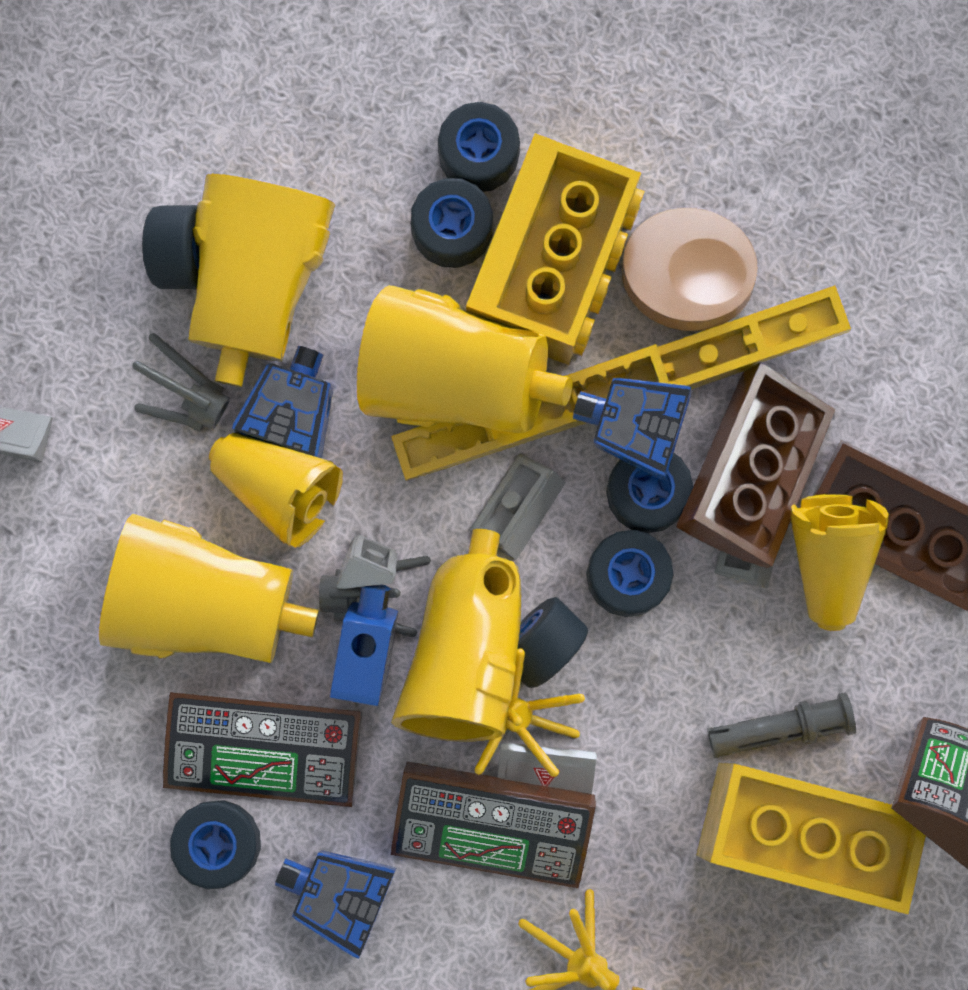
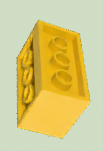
M535 133L466 304V311L511 327L545 335L548 344V358L570 365L573 354L583 356L595 321L588 317L591 311L599 314L612 278L605 274L606 269L612 272L616 271L628 237V233L622 232V228L631 231L641 206L640 204L645 191L637 188L641 173ZM557 253H564V254H566L567 256H559V255H556V254H557ZM546 294L551 296V299H540L537 295Z
M718 762L696 856L713 864L908 915L926 836L891 809L892 804L735 763Z

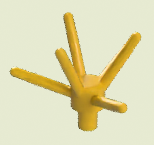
M517 649L514 686L504 734L506 730L516 732L550 776L557 777L559 770L526 728L529 725H533L574 739L578 738L580 732L577 729L533 715V711L579 704L584 702L585 697L579 693L531 701L518 698L525 651ZM503 736L489 740L475 766L474 771L476 774L480 775L484 772Z
M587 889L585 891V927L576 909L569 911V917L581 945L575 951H572L526 919L519 920L518 925L520 928L569 960L567 972L526 978V985L534 987L529 990H556L573 982H579L588 988L596 986L603 990H615L620 981L619 975L609 970L606 959L595 952L593 890Z

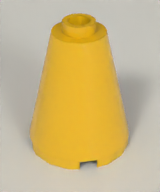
M231 433L226 437H220L213 444L209 452L211 472L282 543L297 548L308 542L325 522V520L316 517L326 501L334 506L339 497L343 483V471L329 460L238 433Z
M823 494L801 499L800 508H797L795 504L791 506L790 519L808 616L821 629L840 631L845 629L846 625L855 622L888 526L889 514L886 508L874 501L867 499L865 508L852 505V496Z

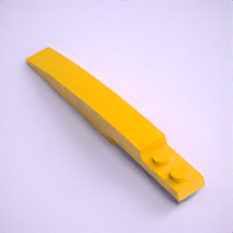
M836 285L679 340L658 347L654 344L565 375L571 377L573 382L572 393L567 405L563 406L541 401L533 428L525 433L500 431L462 422H439L430 427L419 426L393 435L391 438L404 478L408 481L586 424V422L573 419L574 408L580 392L607 398L613 378L685 385L694 389L744 372L759 362H765L849 333L851 327Z

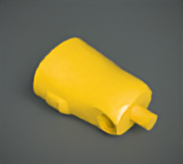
M212 173L206 175L202 201L197 203L195 227L192 229L195 242L199 246V272L197 294L188 340L201 346L221 350L215 376L216 382L242 387L249 357L277 362L283 361L296 305L309 281L311 273L319 268L323 262V255L330 236L328 228L335 208V204L332 201L305 191L225 174Z
M389 285L379 292L367 314L357 367V400L360 410L367 416L397 419V422L400 424L430 427L439 422H462L500 431L525 433L533 428L541 401L563 406L567 405L572 393L573 382L571 377L546 372L548 344L545 335L511 327L462 310L460 305L448 295L441 296L422 289L411 291Z
M131 514L125 522L113 558L100 616L99 642L101 646L130 650L131 654L156 656L159 659L167 658L175 653H228L272 663L281 631L313 638L319 610L288 603L293 569L243 558L202 539L201 534L191 526L186 527L165 519L159 522L137 514Z
M473 529L468 554L452 557L436 570L428 591L418 643L391 721L395 727L416 735L453 742H477L503 736L514 686L521 620V578L518 566L513 561L497 556L500 540L499 533L488 529Z

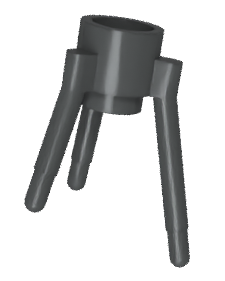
M155 333L150 334L149 340L202 387L194 384L189 389L139 361H135L132 365L134 370L185 398L181 409L187 411L188 415L141 403L135 405V411L187 425L198 432L202 430L203 426L214 430L230 401L229 397L222 394L224 387L208 379Z
M429 556L398 560L396 571L428 565L431 559ZM336 569L335 576L322 575L319 585L320 612L334 613V621L344 620L351 602H359L361 587L336 588L340 569ZM390 588L389 598L400 596L401 592L399 589ZM397 623L395 633L415 637L417 630Z

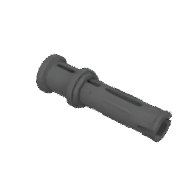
M844 692L839 693L837 699L811 705L807 701H802L795 705L792 711L725 726L707 728L715 759L732 753L749 751L801 739L803 743L812 744L816 743L817 737L845 732L848 736L856 734V722L850 699L847 693Z

